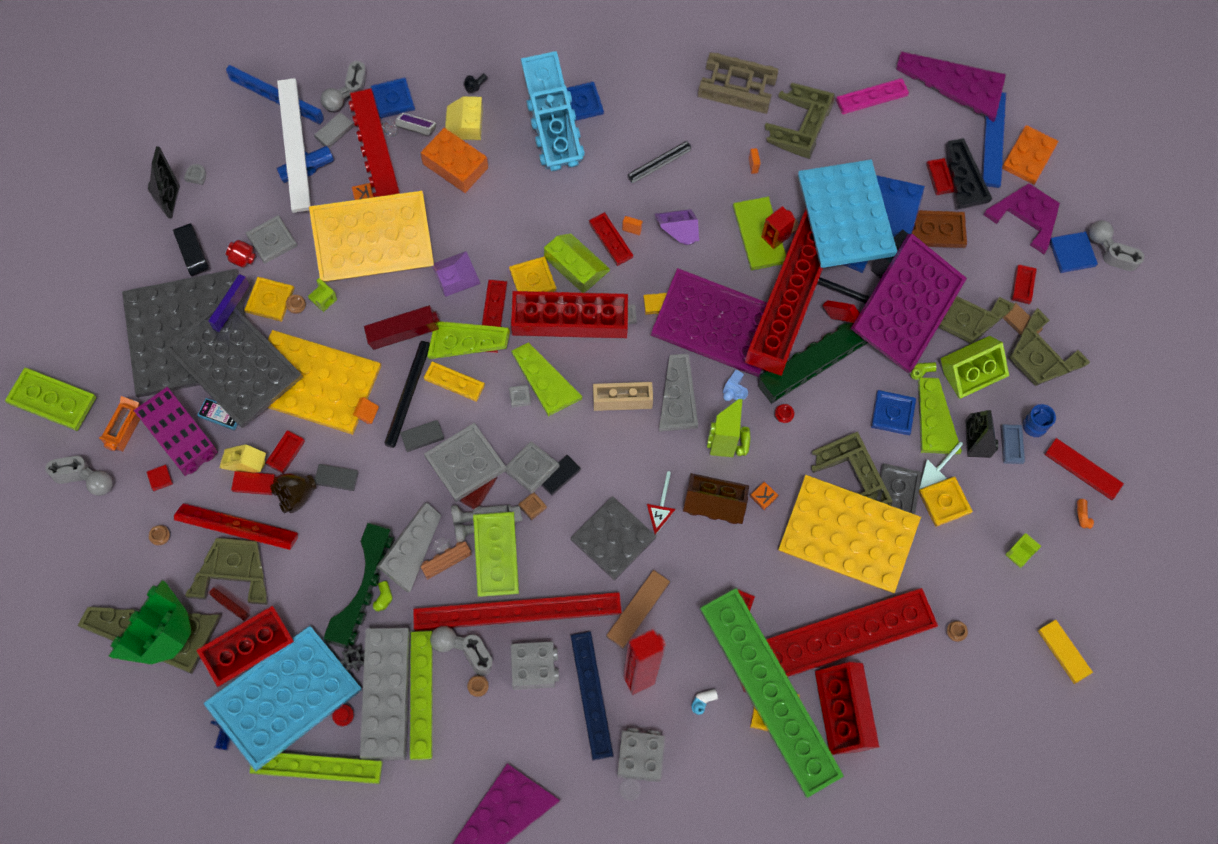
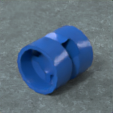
M1045 404L1034 406L1023 420L1024 431L1032 437L1043 436L1056 421L1054 410Z

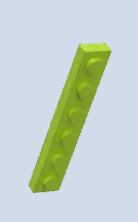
M432 631L411 632L410 760L432 759L433 647L430 642Z
M280 753L256 772L250 765L249 773L380 784L383 762Z

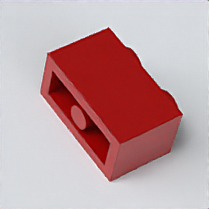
M781 206L766 218L761 237L773 249L790 237L795 222L793 213Z

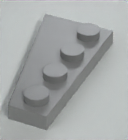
M689 354L670 355L659 432L698 428Z
M423 503L377 565L378 569L406 592H410L441 518V515L428 503Z

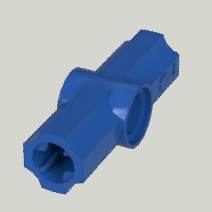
M327 146L311 153L305 152L307 175H313L317 168L334 161ZM284 164L277 167L276 170L282 182H288L287 165Z

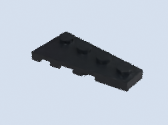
M965 139L948 141L945 146L957 209L990 203L993 198Z

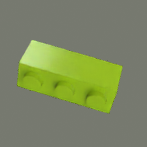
M571 233L556 236L544 247L546 260L582 293L588 291L610 271L608 266Z
M992 336L985 337L940 358L944 376L960 399L1009 376L1003 342Z
M742 399L736 400L716 416L715 422H711V429L707 439V448H710V455L734 457L740 437Z

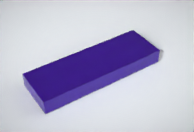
M241 274L237 276L208 320L213 330L220 332L250 286L245 276Z

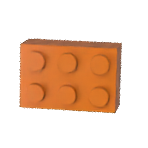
M443 128L420 152L423 165L464 193L488 169L487 156L446 128Z

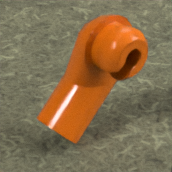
M1079 499L1077 501L1079 525L1084 529L1093 528L1094 520L1088 518L1087 500Z

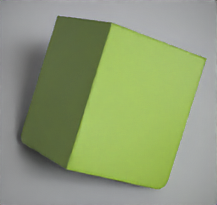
M318 278L316 280L318 287L308 295V298L322 312H325L337 301L335 292Z
M1025 533L1005 555L1021 568L1041 548V545Z

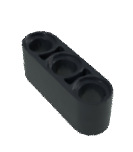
M189 223L173 229L190 276L209 270L192 224Z

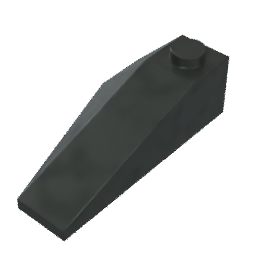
M156 146L151 164L148 191L164 214L172 219L180 185L161 148Z
M985 410L970 413L965 420L967 457L991 458L998 450V440L995 439L992 411Z

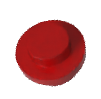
M781 404L775 410V417L781 423H789L794 418V410L788 404Z
M342 705L332 713V719L335 724L342 727L349 725L354 718V712L348 705Z

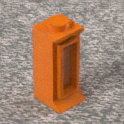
M121 396L116 411L104 433L99 437L104 443L105 448L111 451L116 449L124 451L140 421V418L133 411L140 406L139 402Z

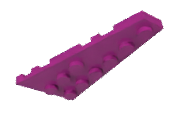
M901 51L896 70L914 80L919 79L925 82V85L929 88L934 87L940 90L939 93L963 106L968 105L975 109L974 112L978 114L983 113L989 117V120L995 121L1006 74Z
M506 764L453 844H507L553 806L557 805L560 800Z

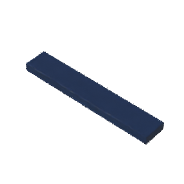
M591 631L570 635L592 761L614 757Z

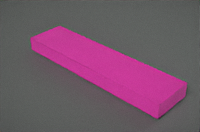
M900 78L837 96L836 102L843 115L906 97L909 91L903 79Z

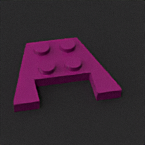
M1028 183L988 208L983 215L998 224L1007 211L1039 231L1030 246L1045 254L1049 247L1060 203Z

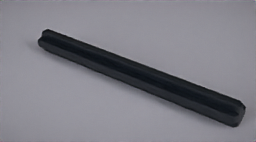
M420 341L384 442L387 447L394 448L396 446L429 351L430 343Z

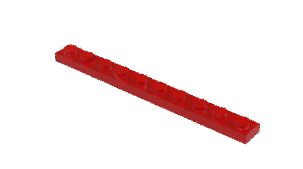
M619 592L413 609L414 631L434 630L440 626L459 628L621 615L622 612Z

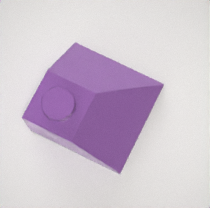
M691 209L655 214L660 227L680 243L690 245L694 241H699L698 219Z
M467 251L438 261L432 266L445 297L480 284Z

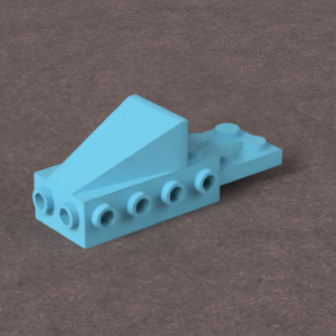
M557 51L521 58L520 61L529 94V100H526L528 111H532L531 124L532 128L537 132L535 141L537 148L540 147L542 152L539 155L541 165H545V169H550L551 171L560 170L561 166L568 165V167L578 166L585 153L583 146H580L579 143L580 131L575 126L574 120H576V115L570 105L572 98L570 91L567 92Z

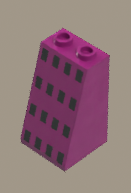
M168 387L133 410L184 476L194 473L200 465L212 460L215 454L218 453L214 445Z

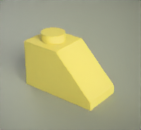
M246 444L224 450L219 468L240 472H261L265 465L266 453Z

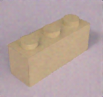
M652 382L593 384L594 411L652 409Z

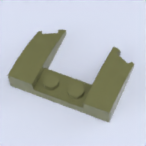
M791 83L790 87L792 90L787 94L781 91L779 98L807 109L806 117L799 131L766 123L765 129L770 131V137H767V142L793 154L810 159L826 116H829L833 107L835 93Z
M858 432L812 451V455L817 456L816 466L812 465L813 473L849 460L864 490L860 495L877 501V495L882 491L881 502L892 505L893 500Z

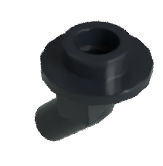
M483 73L477 79L472 75L466 76L464 88L468 93H474L488 79L487 75Z

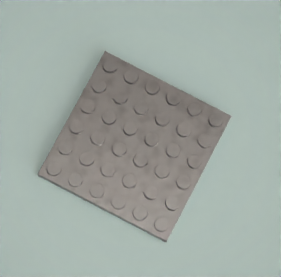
M237 269L122 291L134 388L137 398L157 394L166 387L170 391L199 385L170 355L165 347L222 301L239 275ZM241 298L235 308L245 317L243 298Z

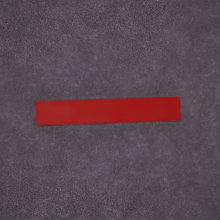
M184 503L174 514L175 521L291 550L298 539L297 532Z

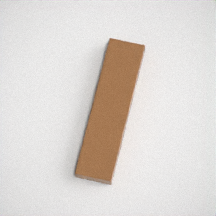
M653 570L606 637L624 649L668 587L670 581Z

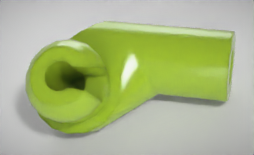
M936 362L917 363L910 373L911 377L918 380L926 372H936Z
M742 427L740 429L741 446H737L735 450L737 456H746L749 453L750 428Z
M387 581L378 584L380 596L373 602V609L377 612L385 610L392 601V594Z

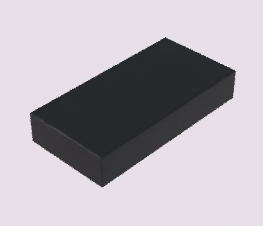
M568 455L558 462L560 467L541 485L551 496L581 471V468Z

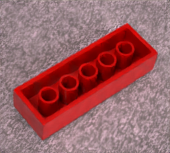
M513 291L512 336L627 338L628 294Z

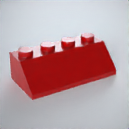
M271 606L196 651L215 684L219 687L292 644L294 641L276 610Z
M846 662L815 671L831 754L840 755L879 748L863 663Z

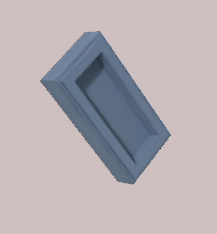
M1003 424L1001 426L1003 463L1024 464L1022 425Z

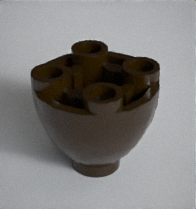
M287 473L274 477L270 489L273 495H277L282 512L284 514L287 512L294 513L308 501L312 491L316 489V483L311 475L304 476L296 473Z

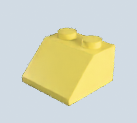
M463 96L449 104L446 111L445 128L462 140H481L482 97Z

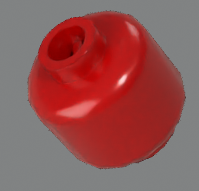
M241 240L231 242L225 254L228 256L230 263L241 268L246 267L247 264L252 265L256 256L253 253V246Z

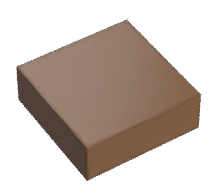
M535 493L530 494L518 504L531 521L547 509V506Z

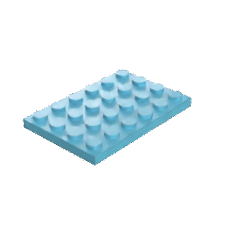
M872 159L798 171V178L821 268L894 257L896 255L897 249Z
M311 626L292 638L294 641L292 644L256 664L203 703L255 772L361 692V687Z

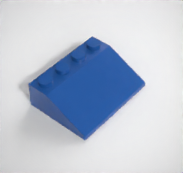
M876 175L893 237L902 229L911 234L921 206L925 186Z

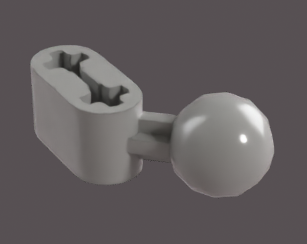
M354 61L350 63L345 87L339 90L329 88L322 93L321 104L326 110H339L343 105L344 99H351L350 93L364 89L366 73L365 65L362 62Z
M1100 220L1093 223L1090 227L1089 235L1095 243L1102 244L1106 250L1103 255L1104 261L1108 265L1126 271L1136 270L1144 261L1143 252L1121 243H1114L1112 239L1114 230L1109 222Z
M79 456L51 460L45 468L47 474L58 484L85 480L87 490L96 496L105 495L112 488V478L108 473L101 470L93 472L82 457Z
M440 626L432 632L430 642L435 650L439 652H448L452 648L462 650L477 675L485 676L490 673L492 658L478 636L458 637L447 626ZM470 643L473 646L476 645V652L473 648H468ZM479 659L482 663H486L485 668L482 665L479 666Z

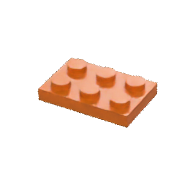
M1026 125L1002 169L1035 185L1059 141Z

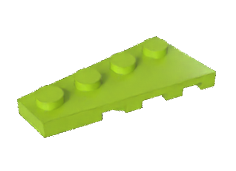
M440 321L437 322L439 330L432 332L427 357L429 359L507 349L510 330L505 327Z

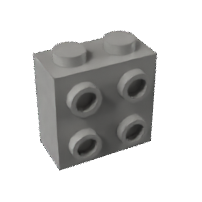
M553 642L511 644L513 690L555 688V681H559V671L554 669V661L558 660L557 648H553Z
M627 728V731H622L617 777L660 782L665 736L660 735L661 732L648 731V734L639 733V730L634 728Z

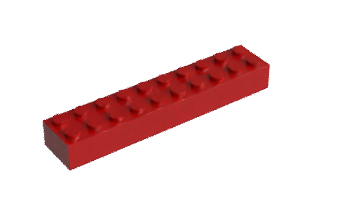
M806 209L745 360L747 364L780 376L783 374L824 269L820 267Z

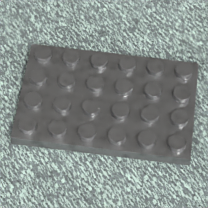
M216 305L169 343L165 349L243 429L300 381L303 376L236 308L220 332L213 330L208 320L218 307Z

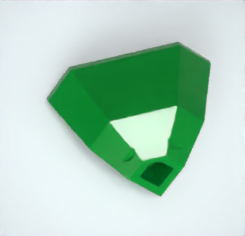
M161 580L157 586L152 585L146 594L148 598L140 610H135L128 619L130 621L128 627L121 636L117 635L111 643L110 647L113 649L109 657L152 665L173 659L185 646L191 634L188 612L165 581Z

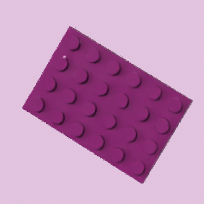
M912 233L908 234L851 327V330L904 371L911 373L967 278Z
M677 268L650 336L759 377L762 369L745 363L767 302Z

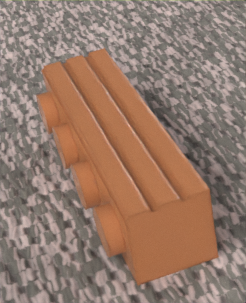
M465 541L458 542L454 548H448L444 551L445 553L437 554L432 560L423 562L420 567L426 579L434 577L471 556L472 553Z

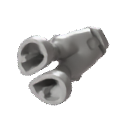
M451 506L457 543L463 542L466 536L474 533V524L461 525L473 521V515L514 512L515 522L522 521L520 506H479L473 512H462L458 506Z

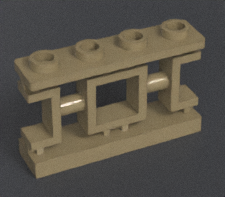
M710 52L706 69L712 70L713 75L711 79L702 77L698 97L767 114L772 94L765 93L764 89L766 84L775 86L779 69ZM719 68L728 70V74L718 73ZM731 76L748 79L746 88L729 84ZM753 77H757L763 79V82L758 83L752 80ZM715 80L725 82L724 86L714 84ZM750 88L760 90L759 95L749 93Z

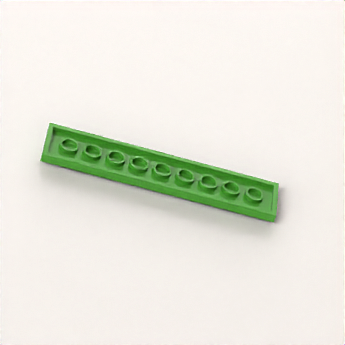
M737 588L700 608L701 613L805 797L812 796L844 777Z

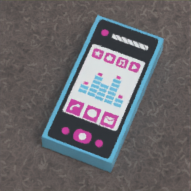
M205 399L198 417L235 431L238 424L216 401Z

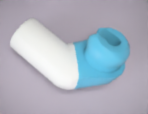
M716 689L701 692L695 696L692 703V711L695 714H703L707 702L718 699Z

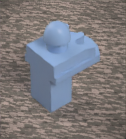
M735 370L725 384L722 392L724 393L723 398L725 401H730L732 398L734 400L747 398V388L740 385L744 376L742 372Z

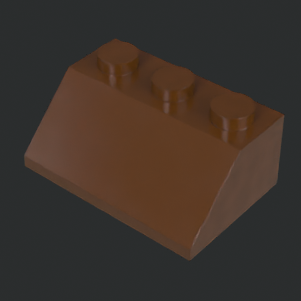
M691 473L683 512L693 516H706L712 520H724L730 524H743L748 503L749 485Z

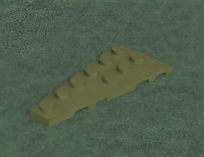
M87 607L77 626L113 641L117 635L121 636L130 624L128 619L135 610ZM188 614L191 634L185 646L173 659L162 662L192 674L200 659L196 650L209 642L221 618L220 615Z

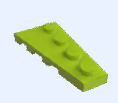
M529 342L512 350L514 359L548 416L582 400V395Z
M920 377L918 379L921 453L950 454L959 441L939 378ZM961 447L955 454H961Z

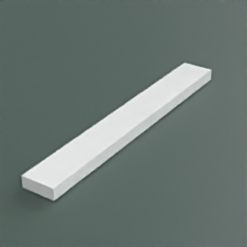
M296 78L278 80L291 210L293 213L309 211L311 201Z

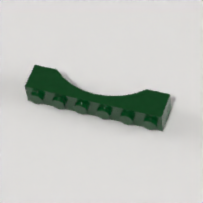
M367 523L360 541L365 558V570L361 586L349 605L330 619L323 637L326 643L348 650L349 646L355 645L357 642L358 627L364 623L366 617L364 611L366 606H370L373 594L371 593L373 587H377L380 575L378 574L380 569L377 568V565L386 555L388 548L390 549L394 543V537L390 529Z

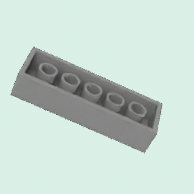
M408 628L366 629L360 758L362 760H407L411 633Z

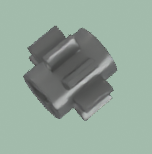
M349 646V650L346 653L342 652L345 660L340 661L342 665L348 664L346 667L348 672L351 669H355L358 673L361 666L364 667L363 659L365 653L360 654L361 647L355 650ZM351 657H352V658L357 657L358 660L351 662V661H350V658H351Z

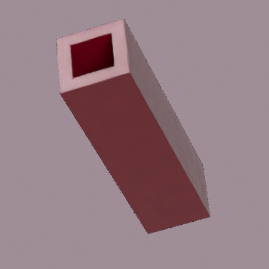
M429 305L365 325L364 330L367 343L375 350L439 330L437 322H440L438 312L433 311Z

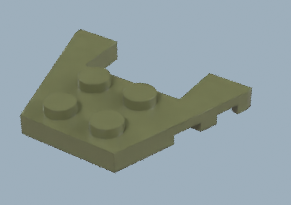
M956 296L938 328L972 344L1012 311L1015 304L999 297L992 311L989 312Z
M1038 308L1032 313L1009 357L1035 386L1083 368L1090 363L1079 350L1064 361L1040 337L1037 331L1050 320Z
M216 538L204 559L203 566L199 573L195 575L194 582L190 589L187 590L185 596L187 598L206 600L210 579L251 582L247 602L250 604L267 605L268 599L258 542Z

